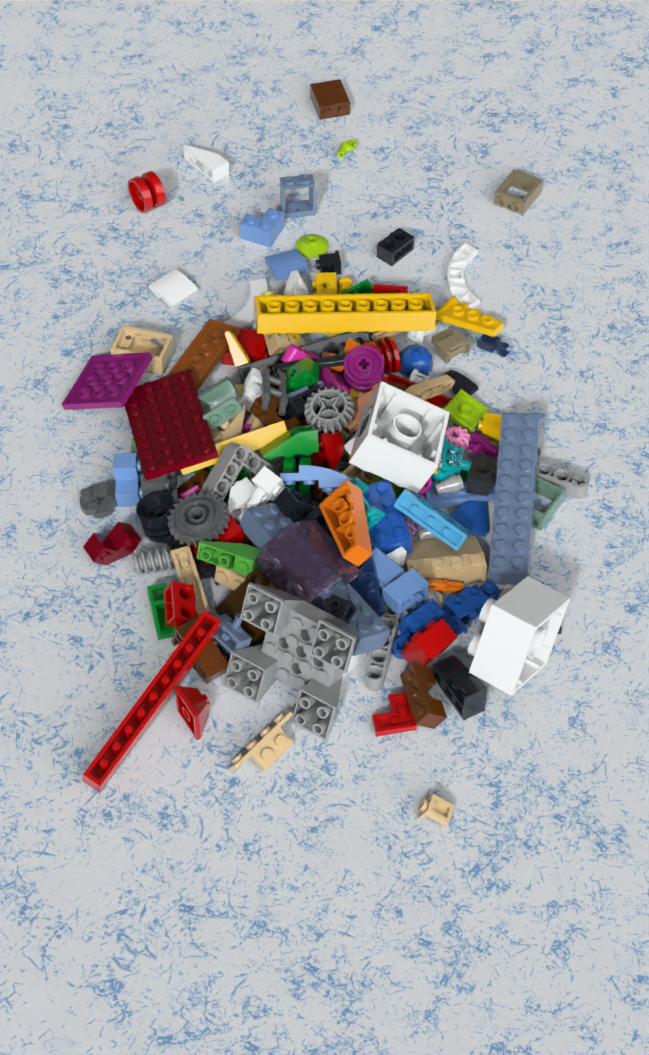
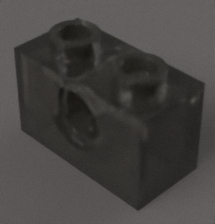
M474 454L466 479V493L488 497L490 489L493 490L495 485L494 476H497V457Z

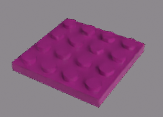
M150 352L91 356L61 405L64 410L124 407L151 362L152 355Z

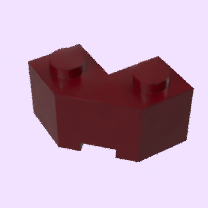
M117 522L107 536L93 533L83 548L94 563L109 565L132 554V551L137 548L142 539L131 524Z

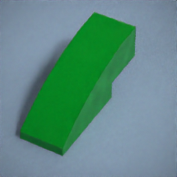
M167 583L147 586L158 640L173 637L176 627L166 626L163 590L167 587Z

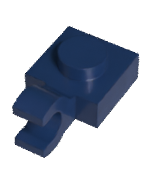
M483 334L477 341L478 348L491 353L496 350L501 357H506L509 354V351H506L509 344L501 342V337Z

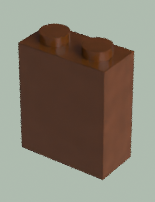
M340 79L310 84V98L320 120L350 115V101Z

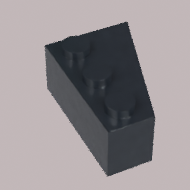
M452 655L433 664L432 673L436 683L463 720H466L485 711L487 686L476 676L469 673L470 670L455 655Z

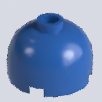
M417 344L409 345L399 354V372L402 376L405 374L410 378L414 369L428 376L429 372L433 369L432 355L424 346Z

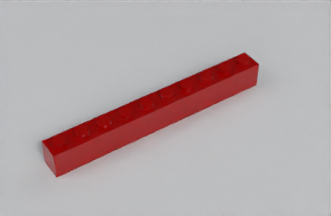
M205 610L83 773V782L101 793L173 695L175 687L181 684L219 632L220 620Z

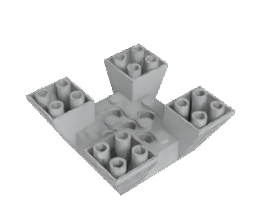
M250 582L247 586L240 618L266 632L264 643L231 652L223 685L258 703L277 679L300 691L291 722L327 740L338 706L343 673L348 671L356 643L357 629L286 591Z

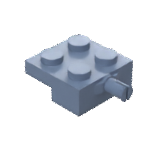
M236 613L234 620L227 614L215 617L221 621V626L214 639L218 644L221 654L224 653L228 660L233 650L249 647L252 637L241 627V613Z

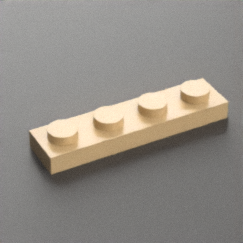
M190 546L171 550L180 583L194 585L197 618L200 617L204 610L211 614Z

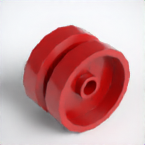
M153 171L143 173L141 177L136 176L129 179V194L134 205L141 213H146L152 210L153 207L157 208L165 205V190L159 177Z

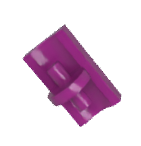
M476 431L472 432L468 447L471 450V456L474 458L480 457L490 466L493 465L498 457L499 445H493L489 442V437L485 434L480 435Z

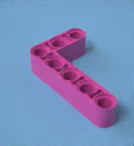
M289 344L281 360L285 363L300 361L307 356L311 359L321 357L294 344ZM331 368L319 370L318 381L322 380L328 389L334 386L335 390L341 388L342 392L347 391L348 396L350 395L352 390L340 373Z

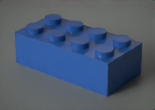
M386 479L369 484V489L363 494L370 506L385 512L380 521L369 530L372 550L376 547L387 555L403 547L407 551L406 554L412 553V540L400 510L393 506L397 499L390 481Z

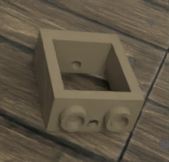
M513 169L495 191L494 204L524 215L541 194L543 180ZM513 186L528 193L522 199L506 192Z

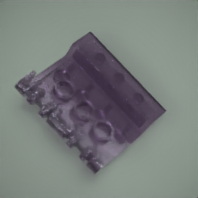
M316 520L294 522L263 545L255 560L258 568L266 575H270L269 580L276 589L286 591L308 603L340 579L347 585L362 574L356 565L343 558L336 542Z

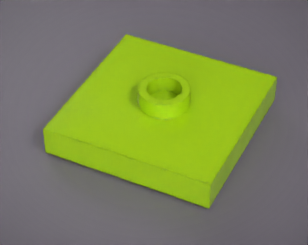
M462 389L443 408L450 412L448 419L458 426L461 425L462 429H467L468 434H471L479 425V420H483L484 413L490 412L487 407Z

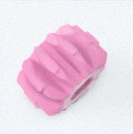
M454 424L452 427L447 426L444 437L456 447L462 448L463 452L468 450L470 434H468L467 429H462L461 425L459 427H455Z

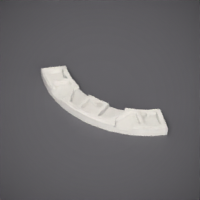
M465 242L454 252L453 257L449 261L447 285L451 295L457 298V302H465L469 308L474 309L480 305V300L466 287L464 272L469 262L478 255V250Z
M266 278L249 281L250 296L246 305L238 314L223 323L239 327L240 329H247L254 323V296H260L262 292L268 291Z

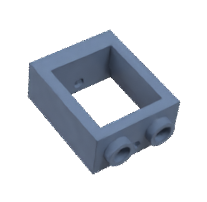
M313 174L280 177V209L284 212V219L315 215V182ZM309 188V200L286 202L285 190Z

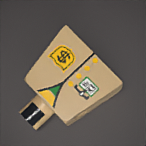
M299 333L264 334L270 356L286 352L289 344H294L298 347L305 346Z

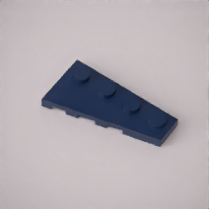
M341 552L332 557L344 579L379 617L386 614L372 555L359 567L343 558Z

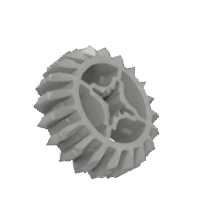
M325 386L322 391L318 388L317 394L312 392L311 398L307 397V403L304 406L307 423L317 428L319 433L324 430L325 434L328 431L334 434L337 429L341 432L342 427L347 428L348 423H352V417L355 415V405L352 397L348 396L347 391L342 392L341 388L335 390L334 386L331 389ZM343 406V407H344V410H343L342 413L340 414V413H339L340 407ZM318 407H320L321 409L319 410V413L316 415L315 411Z

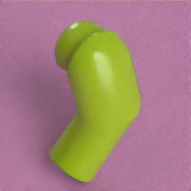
M350 139V141L343 142L340 145L337 156L344 158L346 152L353 151L357 146L356 140Z

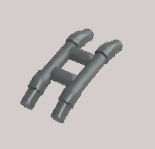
M261 364L259 366L263 389L261 409L268 410L272 395L279 398L278 415L285 416L288 405L287 376L282 370H277V378L270 376L269 368L265 364ZM270 383L279 386V390L270 387Z

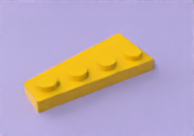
M453 296L436 311V320L495 337L504 328L502 321L488 314H480V310L469 308L465 302H457V298Z

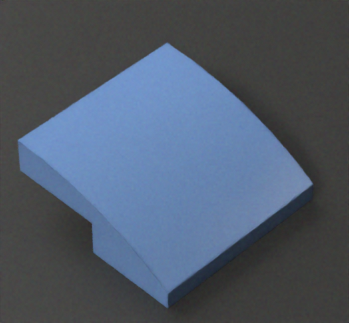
M297 249L265 257V263L269 266L272 276L277 281L289 278L291 271L297 270L300 275L309 273V269Z

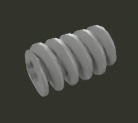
M162 547L161 553L158 548H155L154 554L151 553L150 549H147L146 555L140 550L138 556L132 551L134 572L136 570L139 575L142 574L143 569L147 574H149L150 568L153 569L154 573H157L158 567L161 568L162 572L165 571L166 566H168L170 571L173 569L171 548L168 552L165 547Z

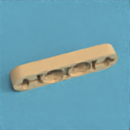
M446 374L412 385L405 392L426 400L448 392L453 387L455 380Z

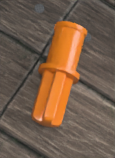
M446 578L441 580L425 579L429 582L428 590L440 591L442 594L445 592L460 593L463 590L462 582L449 581Z

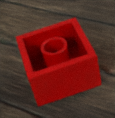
M443 618L437 623L433 620L422 632L419 631L410 638L411 640L404 645L406 649L401 655L409 665L414 663L426 666L443 653L458 636Z

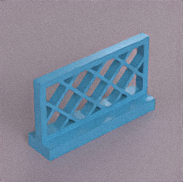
M405 489L393 505L456 551L472 533V531L427 499L409 489Z

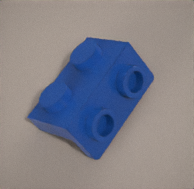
M434 599L425 604L422 602L414 609L413 613L410 614L408 612L400 619L401 624L397 629L401 634L409 629L414 634L419 631L422 632L433 620L436 622L443 617L445 612Z

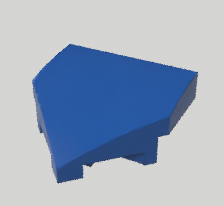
M468 500L449 514L450 517L472 531V534L486 537L489 533L487 503Z

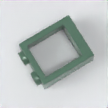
M537 477L535 493L553 501L545 513L534 509L533 528L542 531L563 503L565 490Z

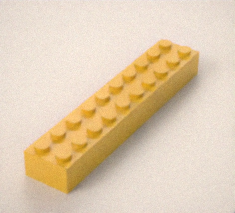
M430 293L254 296L253 314L257 334L356 333L364 331L409 332L416 330L428 331L435 328L436 309Z

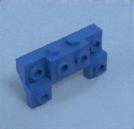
M492 580L479 587L475 584L463 589L459 594L450 596L444 601V606L441 609L445 614L436 623L443 618L457 636L463 632L464 634L468 633L466 624L479 617L488 599L492 598L497 601L503 589L500 590Z

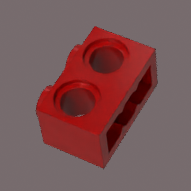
M171 582L163 590L166 626L177 628L192 618L198 617L195 607L196 594L194 593V585Z

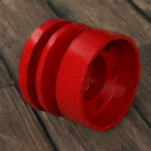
M391 336L377 339V345L373 340L360 343L361 345L371 346L380 352L383 356L384 373L386 375H389L391 372L397 373L400 371L399 352Z

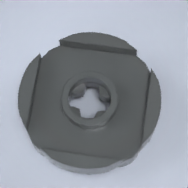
M101 483L81 491L80 507L84 514L94 515V518H104L114 512V508L117 505L115 490L109 484Z

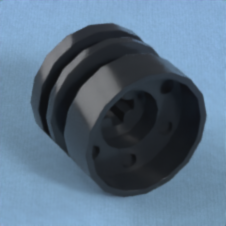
M156 491L149 493L137 503L136 513L145 536L150 541L159 543L174 538L167 524L169 522L167 516H170L169 510L174 509L173 504L176 503L174 497L168 492Z

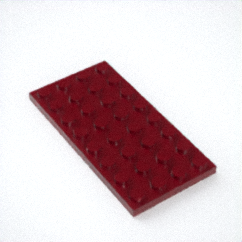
M190 369L135 387L125 404V409L146 481L219 457L207 419H203V414L205 413L201 401L198 399V392Z

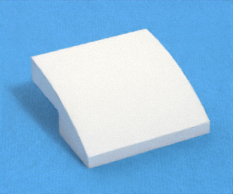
M176 269L148 286L158 299L162 298L171 309L198 292V288Z

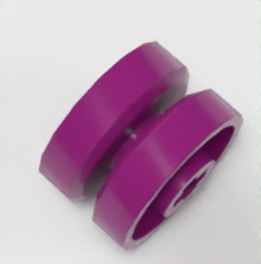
M362 345L348 352L343 365L344 378L348 386L357 392L364 393L371 391L374 385L383 381L384 360L378 350L371 346Z

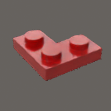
M405 692L388 695L391 712L372 715L376 737L417 730V725H415Z

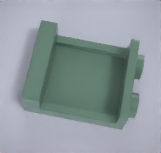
M228 376L198 394V399H200L205 411L203 419H207L208 425L212 430L244 411L238 390Z

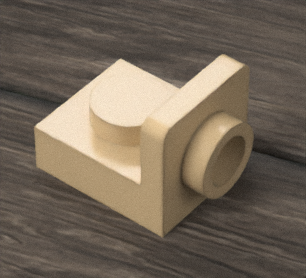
M432 794L420 802L418 818L423 820L428 816L446 826L450 822L455 805Z

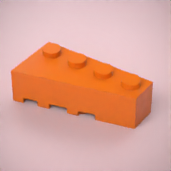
M346 480L320 503L319 507L343 558L359 567L373 553L362 490Z

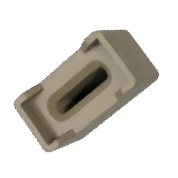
M448 328L436 336L433 335L431 343L436 347L435 353L446 364L450 363L451 358L461 353L467 354L470 352L471 341L460 331L455 333L452 329Z

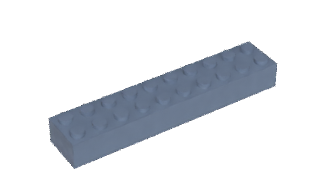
M502 412L488 570L489 581L492 580L495 584L517 585L527 576H530L540 436L539 413Z
M275 503L246 508L239 524L240 528L257 548L262 549V554L304 601L323 610V601L326 598H330L332 594L353 602L357 610L349 624L356 627L357 639L352 656L383 648L391 629L290 518L285 517Z

